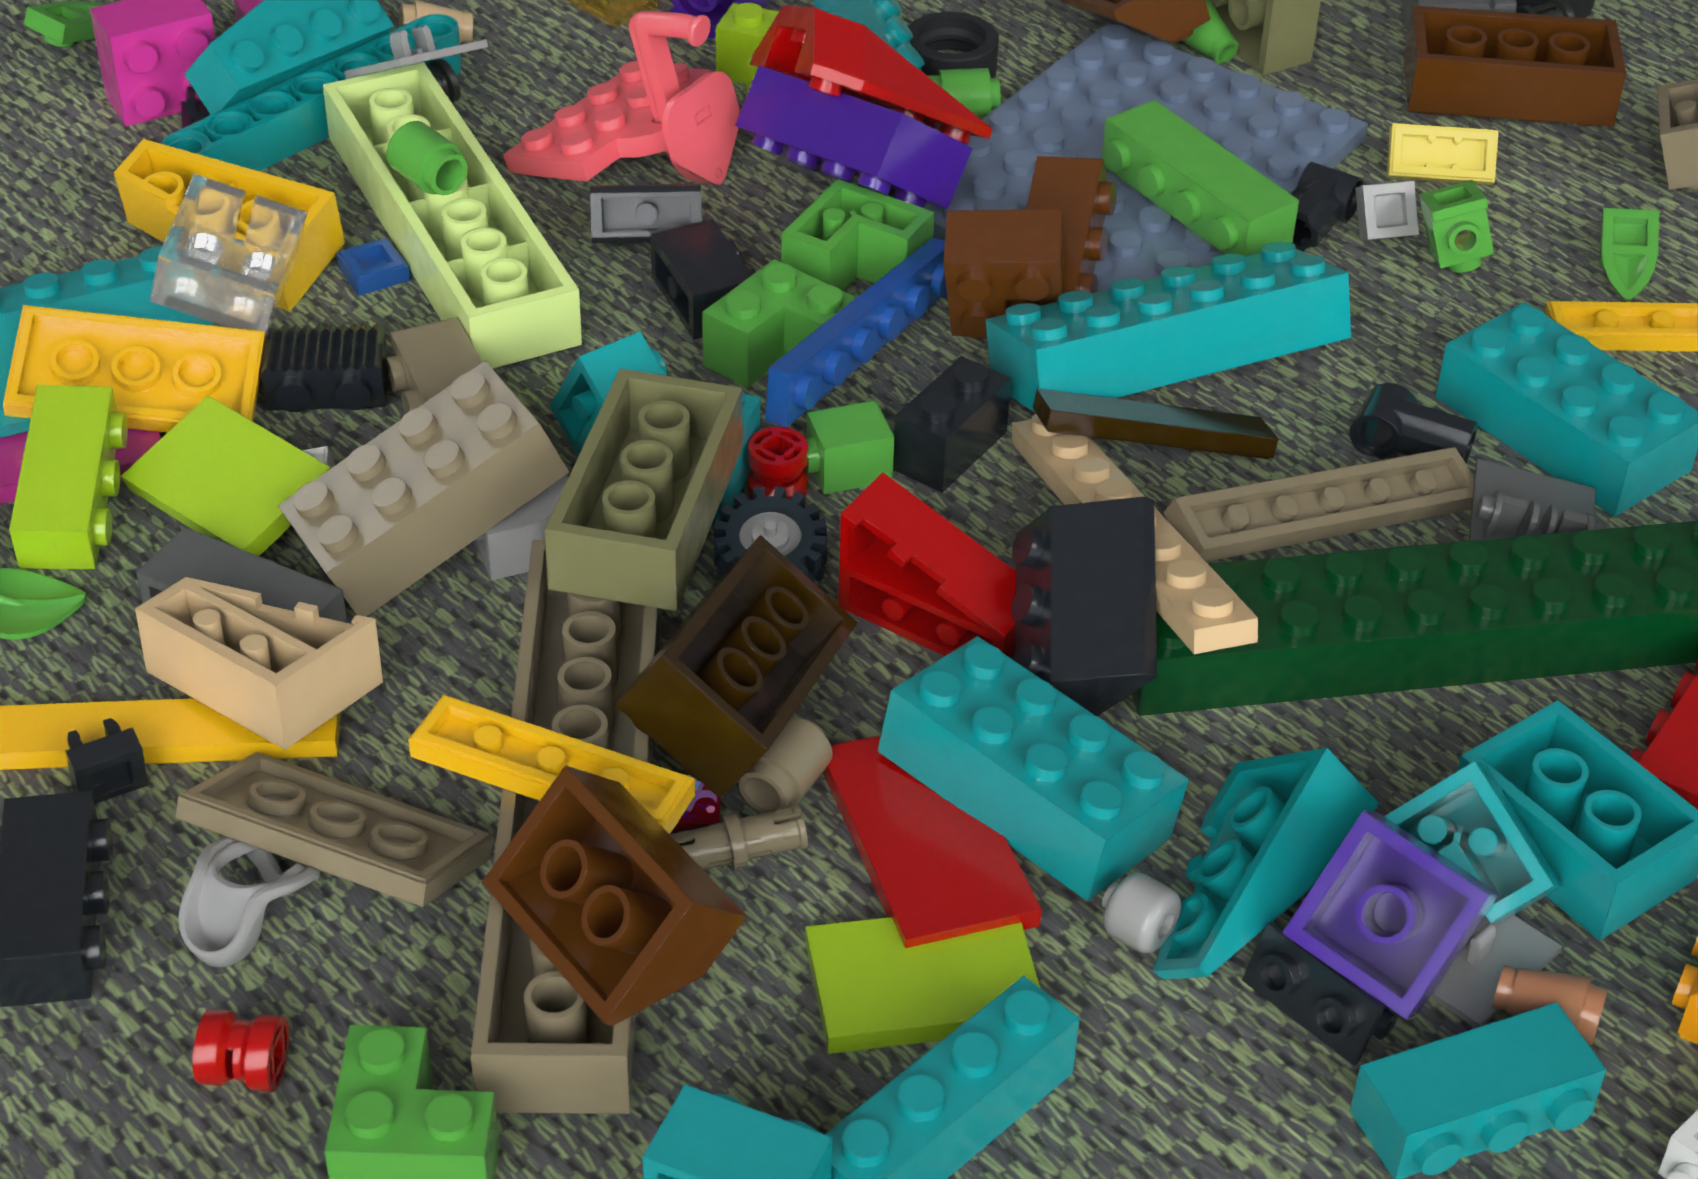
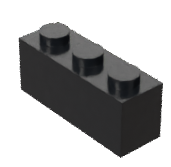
M91 791L4 799L0 836L1 1007L90 999L92 995L93 970L105 969V934L103 926L96 925V919L99 914L109 913L110 895L108 878L105 870L100 871V861L112 860L113 839L109 819L97 818Z

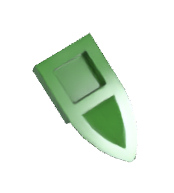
M61 1L27 6L24 26L44 35V41L51 45L72 47L74 42L95 39L90 8L106 4L89 1Z
M1603 208L1599 265H1603L1610 284L1626 302L1632 301L1641 293L1655 271L1658 258L1660 210Z

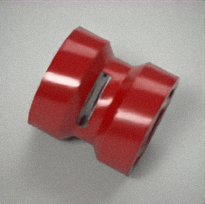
M778 426L763 428L754 433L749 439L747 447V461L751 468L747 480V492L750 499H753V488L763 486L765 496H774L775 486L786 488V499L788 500L792 499L796 491L805 495L806 498L808 476L804 469L808 462V442L805 436L797 430Z
M207 1009L201 1017L194 1041L192 1063L195 1081L198 1084L219 1087L225 1085L230 1080L244 1081L250 1090L276 1091L288 1058L289 1026L285 1016L261 1014L253 1020L239 1019L232 1010Z

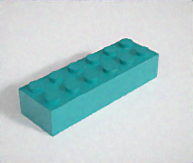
M1274 242L1262 246L1260 253L1248 256L1240 254L1219 255L1212 258L1211 265L1199 268L1189 266L1170 267L1161 271V277L1145 281L1135 278L1116 280L1110 284V289L1096 293L1087 291L1063 293L1058 297V302L1042 306L1031 303L1013 305L1006 309L1005 315L985 319L990 369L1011 377L1010 397L1035 412L1033 403L1037 388L1119 398L1351 338L1349 273L1325 262V258L1322 256L1309 255L1296 249L1293 243Z

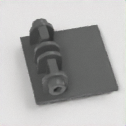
M1478 458L1475 462L1469 541L1605 529V524L1595 522V488Z

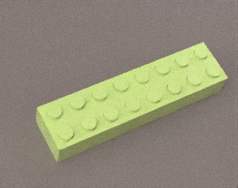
M421 62L323 84L329 139L402 258L408 264L410 271L441 321L458 317L481 361H486L492 369L582 345L579 288L426 64ZM411 121H421L461 149L468 165V172L465 181L458 190L449 195L428 194L389 165L387 161V147L393 134L402 125Z

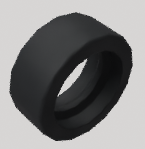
M944 11L924 15L915 19L908 26L913 34V38L910 40L911 46L924 60L925 64L921 67V70L925 75H938V71L944 69L988 68L990 78H995L999 34L992 24L981 17L964 12ZM939 50H959L964 53H942Z

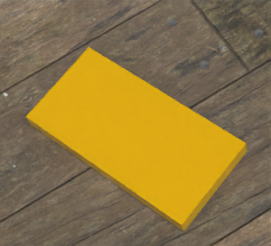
M23 305L3 400L5 416L31 419L37 385L112 387L117 412H126L128 429L168 433L207 396L214 398L253 421L263 361L265 331Z

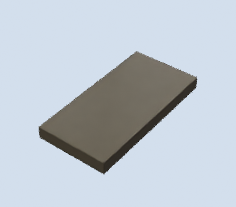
M255 752L178 795L175 817L421 907L430 903L487 862L492 856L495 836L490 835L488 832L259 752Z

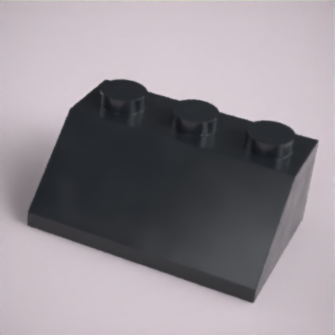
M1133 497L1051 506L1035 520L1023 527L1016 534L1012 558L1016 563V594L1011 608L1012 618L1015 621V653L1012 660L1040 679L1051 684L1055 689L1095 716H1099L1157 678L1154 500L1146 497Z

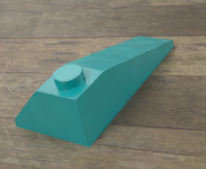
M1328 748L1237 762L1207 810L1200 830L1205 836L1211 837V841L1205 857L1200 854L1189 861L1185 876L1191 882H1195L1196 886L1193 895L1181 902V913L1178 922L1160 947L1153 968V972L1157 976L1168 980L1208 977L1259 934L1266 927L1267 923L1273 922L1314 886L1363 811H1375L1379 802Z

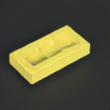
M1393 123L1390 127L1387 178L1452 183L1473 180L1475 184L1493 185L1495 183L1498 130Z

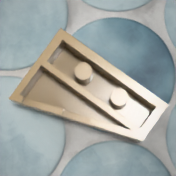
M189 577L183 578L135 608L146 672L285 750L383 683L375 618L356 614L351 620L352 624L319 617V610L316 605L298 602L294 607V611L262 604L261 593Z

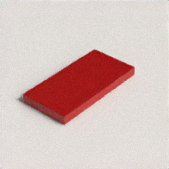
M881 735L831 745L832 760L823 771V775L886 916L892 917L905 948L1022 922L1024 930L1040 927L1042 909L1004 836L948 802L879 753L878 747Z

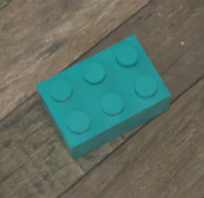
M1559 700L1461 755L1457 772L1474 761L1487 765L1563 887L1546 897L1598 941H1601L1696 880L1698 875V810Z

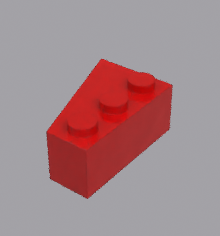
M882 472L841 512L838 605L845 611L944 656L978 636L1013 659L1015 653V621L1012 618L1011 608L1016 594V571Z

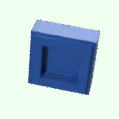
M388 238L336 252L337 266L358 296L410 281L408 264Z

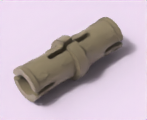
M799 804L739 818L737 813L722 816L723 822L670 834L703 870L732 864L733 869L737 870L748 867L747 861L799 848H808L804 818L799 819L802 816Z

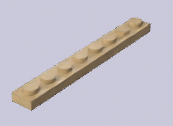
M1037 414L1033 415L1031 420L1012 423V443L1064 505L1145 497L1090 437L1048 432ZM1154 507L1156 611L1193 654L1258 642V617Z

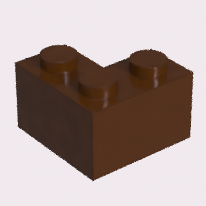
M1062 209L947 211L943 264L952 336H965L977 339L986 338L985 319L1005 315L1006 309L1010 307L1009 300H1055L1063 294L1065 245Z

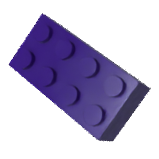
M760 65L758 66L735 126L755 134L752 145L779 156L782 155L784 148L788 149L786 154L787 160L796 165L817 172L821 163L823 164L821 173L829 177L852 183L854 176L859 177L857 186L887 196L890 189L896 191L893 198L925 208L927 202L945 209L949 208L973 149L972 147L903 113L841 93L840 98L809 88V82Z

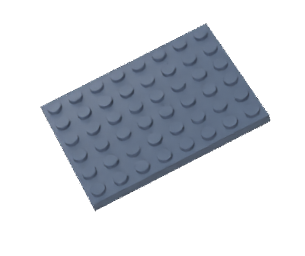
M1107 23L981 119L993 129L990 139L971 136L969 144H966L973 149L949 208L945 209L927 202L925 209L935 212L933 237L944 241L947 211L1026 209L1037 156L1102 159L1105 119L1152 100L1158 101L1292 196H1295L1299 179L1310 162L1334 168L1366 139L1369 123L1351 117L1344 110L1328 108L1307 100L1297 92L1284 91L1260 82L1253 75L1240 74L1216 65L1211 59L1196 57L1177 50L1167 42L1154 41L1131 32L1125 26ZM1105 168L1107 180L1115 182L1116 206L1113 215H1105L1103 227L1107 231L1106 255L1104 261H1096L1094 274L1097 275L1098 292L1110 289V284L1116 280L1135 278L1145 281L1161 277V271L1166 268L1175 266L1199 268L1211 265L1212 258L1224 255ZM890 189L888 196L894 197L896 191Z

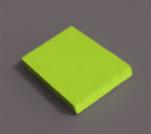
M207 396L125 471L121 478L130 491L195 532L220 539L231 546L260 556L291 526L278 505L293 496L302 486L313 482L330 470L331 467L214 398Z
M892 917L805 926V944L828 1054L941 1041L1022 976H1025L1040 987L1022 922L910 948H905Z

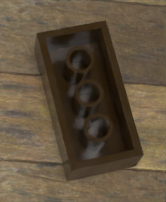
M760 534L713 584L615 705L632 720L633 724L641 732L653 738L682 764L691 777L702 782L720 798L770 749L858 622Z

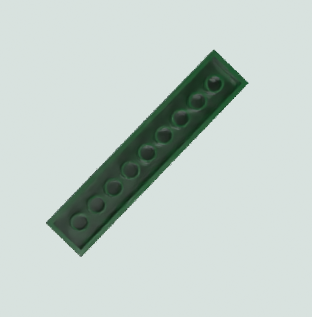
M1698 521L1210 563L1208 565L1258 617V642L1193 654L1156 611L1157 678L1132 693V698L1138 716L1697 663Z

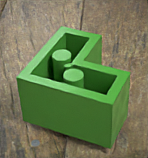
M837 179L781 233V262L829 285H833L842 291L856 278L876 283L933 237L935 212Z
M773 259L702 312L703 366L748 388L768 373L771 365L857 297L801 272L788 264Z
M349 1025L324 1150L329 1179H495L500 1146L494 1092L432 1090L433 1076L426 1027Z

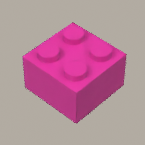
M123 0L90 8L105 95L125 127L181 113V101H186V89L192 86L186 78L185 72L209 44L215 40L212 13L202 0ZM196 93L197 100H201Z

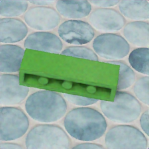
M1152 100L1105 119L1102 159L1105 168L1223 254L1248 256L1260 253L1261 247L1269 243H1293L1299 200L1158 101Z

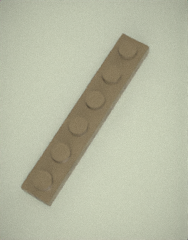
M1453 447L1177 497L1173 499L1163 514L1193 549L1208 562L1471 510L1474 476L1457 449Z

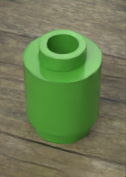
M988 68L939 70L938 75H927L980 119L989 114L991 109L1000 106L999 78H990Z
M421 121L408 122L397 129L389 141L387 147V161L389 165L424 192L432 195H449L458 190L465 181L468 165L461 149Z

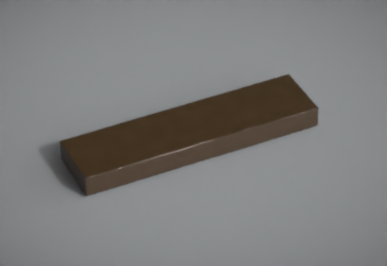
M1038 388L1033 403L1035 413L1048 432L1262 459L1274 458L1279 440L1261 417Z

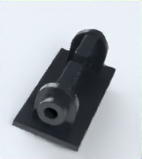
M1272 921L1267 923L1242 981L1355 1066L1360 1061L1371 1036L1373 1035L1378 1040L1385 1038L1395 1026L1397 1016L1389 1011L1390 1008L1282 934L1284 930Z

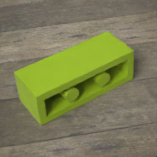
M37 385L9 528L19 569H96L100 546L110 545L112 514L111 509L107 508L108 496L117 497L120 488L119 461L115 459L116 449L126 448L128 439L126 412H117L112 387Z

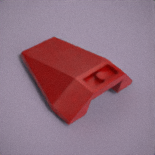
M783 5L753 53L750 62L752 66L758 67L760 65L809 82L808 87L813 90L839 98L841 93L903 113L964 144H969L971 136L990 139L993 130L865 25L815 7Z

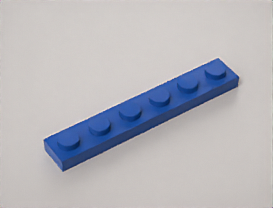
M932 237L769 367L765 421L787 428L803 413L811 410L834 387L840 386L845 378L863 363H867L889 341L895 340L899 333L913 321L921 318L925 311L938 300L947 296L943 264L944 240Z

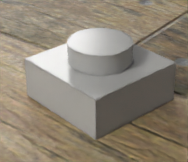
M1414 181L1363 185L1355 188L1361 241L1419 235Z

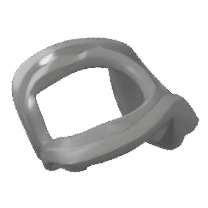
M223 837L212 842L200 853L181 901L178 922L180 933L186 946L201 961L212 967L224 968L242 961L250 954L258 941L268 903L282 896L287 897L314 880L319 879L320 870L298 862L283 872L271 852L229 837ZM246 854L260 871L265 882L254 885L236 884L222 878L219 872L227 863Z

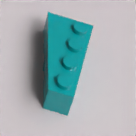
M263 0L210 43L185 72V76L210 115L378 38L388 33L394 25L378 0Z

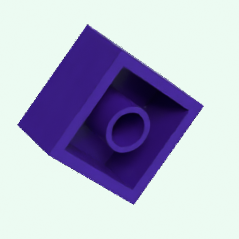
M1363 811L1282 934L1405 1019H1409L1419 1014L1500 893L1377 811Z

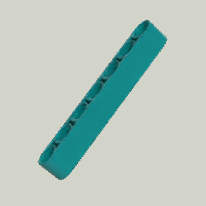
M442 14L420 17L165 137L161 144L261 171L329 138L323 84L345 80L344 71L394 60L390 45V34L393 32L407 31L410 50L417 49L412 29L425 25L429 27L432 33L436 50L460 45L458 21L453 17ZM461 53L441 58L452 67L456 75L460 73L462 69ZM433 60L424 61V63L428 67L429 63Z

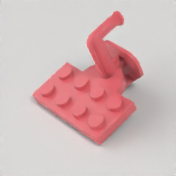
M637 12L629 22V31L637 61L624 64L619 68V74L605 83L591 87L587 91V96L576 104L559 109L554 114L555 118L543 127L523 134L521 142L503 154L508 171L520 175L587 182L619 158L642 157L665 151L674 168L683 177L698 183L722 184L727 175L739 127L735 126L740 114V108L734 85L730 77L724 72L688 68L685 63L673 64L666 38L687 39L692 46H701L709 35L710 19L705 15L696 17L674 12Z

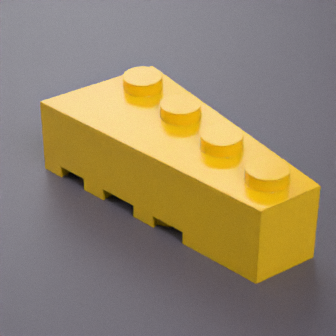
M143 139L114 171L128 223L172 248L181 247L186 256L288 312L300 301L336 255V252L345 243L335 193L146 139Z

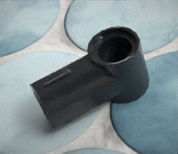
M1310 162L1306 166L1299 179L1294 196L1299 200L1293 236V244H1295L1296 249L1304 252L1309 247H1316L1337 221L1348 223L1357 210L1355 188L1364 185L1363 178L1315 162Z
M1387 382L1378 384L1371 389L1349 430L1350 439L1360 453L1379 459L1390 458L1397 452L1414 455L1455 447L1464 462L1467 463L1479 425H1477L1476 421L1420 405L1407 388L1399 384Z

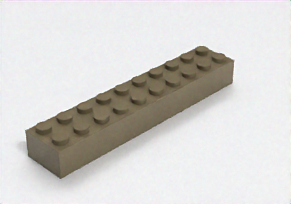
M532 540L511 717L653 764L654 739L641 732L633 724L632 720L615 704L659 652L663 609L548 590L545 540ZM502 789L494 864L539 803L538 800ZM490 893L471 1048L474 1090L494 1092L496 1113L630 1114L636 1014L614 1026L604 1024Z

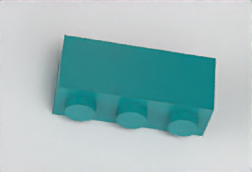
M1556 1002L1360 1065L1350 1112L1393 1179H1402L1419 1172L1425 1175H1436L1452 1167L1461 1158L1488 1149L1493 1153L1505 1152L1518 1145L1525 1137L1553 1127L1559 1131H1566L1579 1126L1594 1111L1607 1069Z

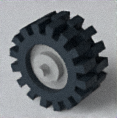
M764 486L753 488L752 500L749 501L742 492L734 496V508L725 504L720 510V520H715L714 566H716L718 579L761 534L812 582L815 583V580L821 582L825 574L827 562V525L825 518L820 519V509L814 502L805 508V495L796 491L792 499L788 500L786 499V488L775 486L774 496H765Z

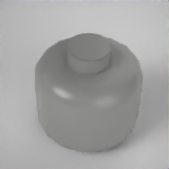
M1132 873L1120 883L1114 882L1105 892L1102 900V907L1105 908L1104 927L1111 937L1134 950L1147 954L1153 953L1163 945L1178 922L1181 913L1180 896L1174 889L1146 874Z

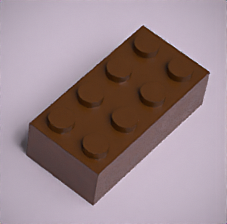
M1413 5L1404 53L1408 111L1423 112L1431 115L1453 114L1484 119L1493 117L1519 119L1529 122L1545 121L1572 123L1581 126L1598 125L1614 127L1626 77L1616 20Z

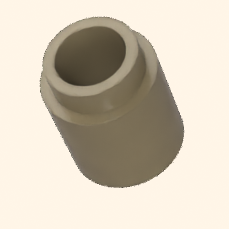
M795 716L791 717L770 749L739 779V790L748 804L761 813H768L799 804L832 760V747L822 728L811 720Z

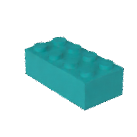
M1526 302L1446 343L1435 397L1467 419L1476 421L1479 427L1555 478L1595 488V505L1613 517H1616L1692 471L1698 451V411L1686 404L1678 396L1670 394L1638 374L1632 367L1619 362L1592 345L1586 338L1576 335L1546 316L1541 310L1530 306Z
M978 636L891 690L878 752L948 802L1004 836L1009 846L1087 902L1171 838L1189 782L1187 777L1163 762L1159 757L1139 746L1108 725L1103 719L1095 716L1055 689L1051 684L1040 679L1003 654L998 648L990 645Z

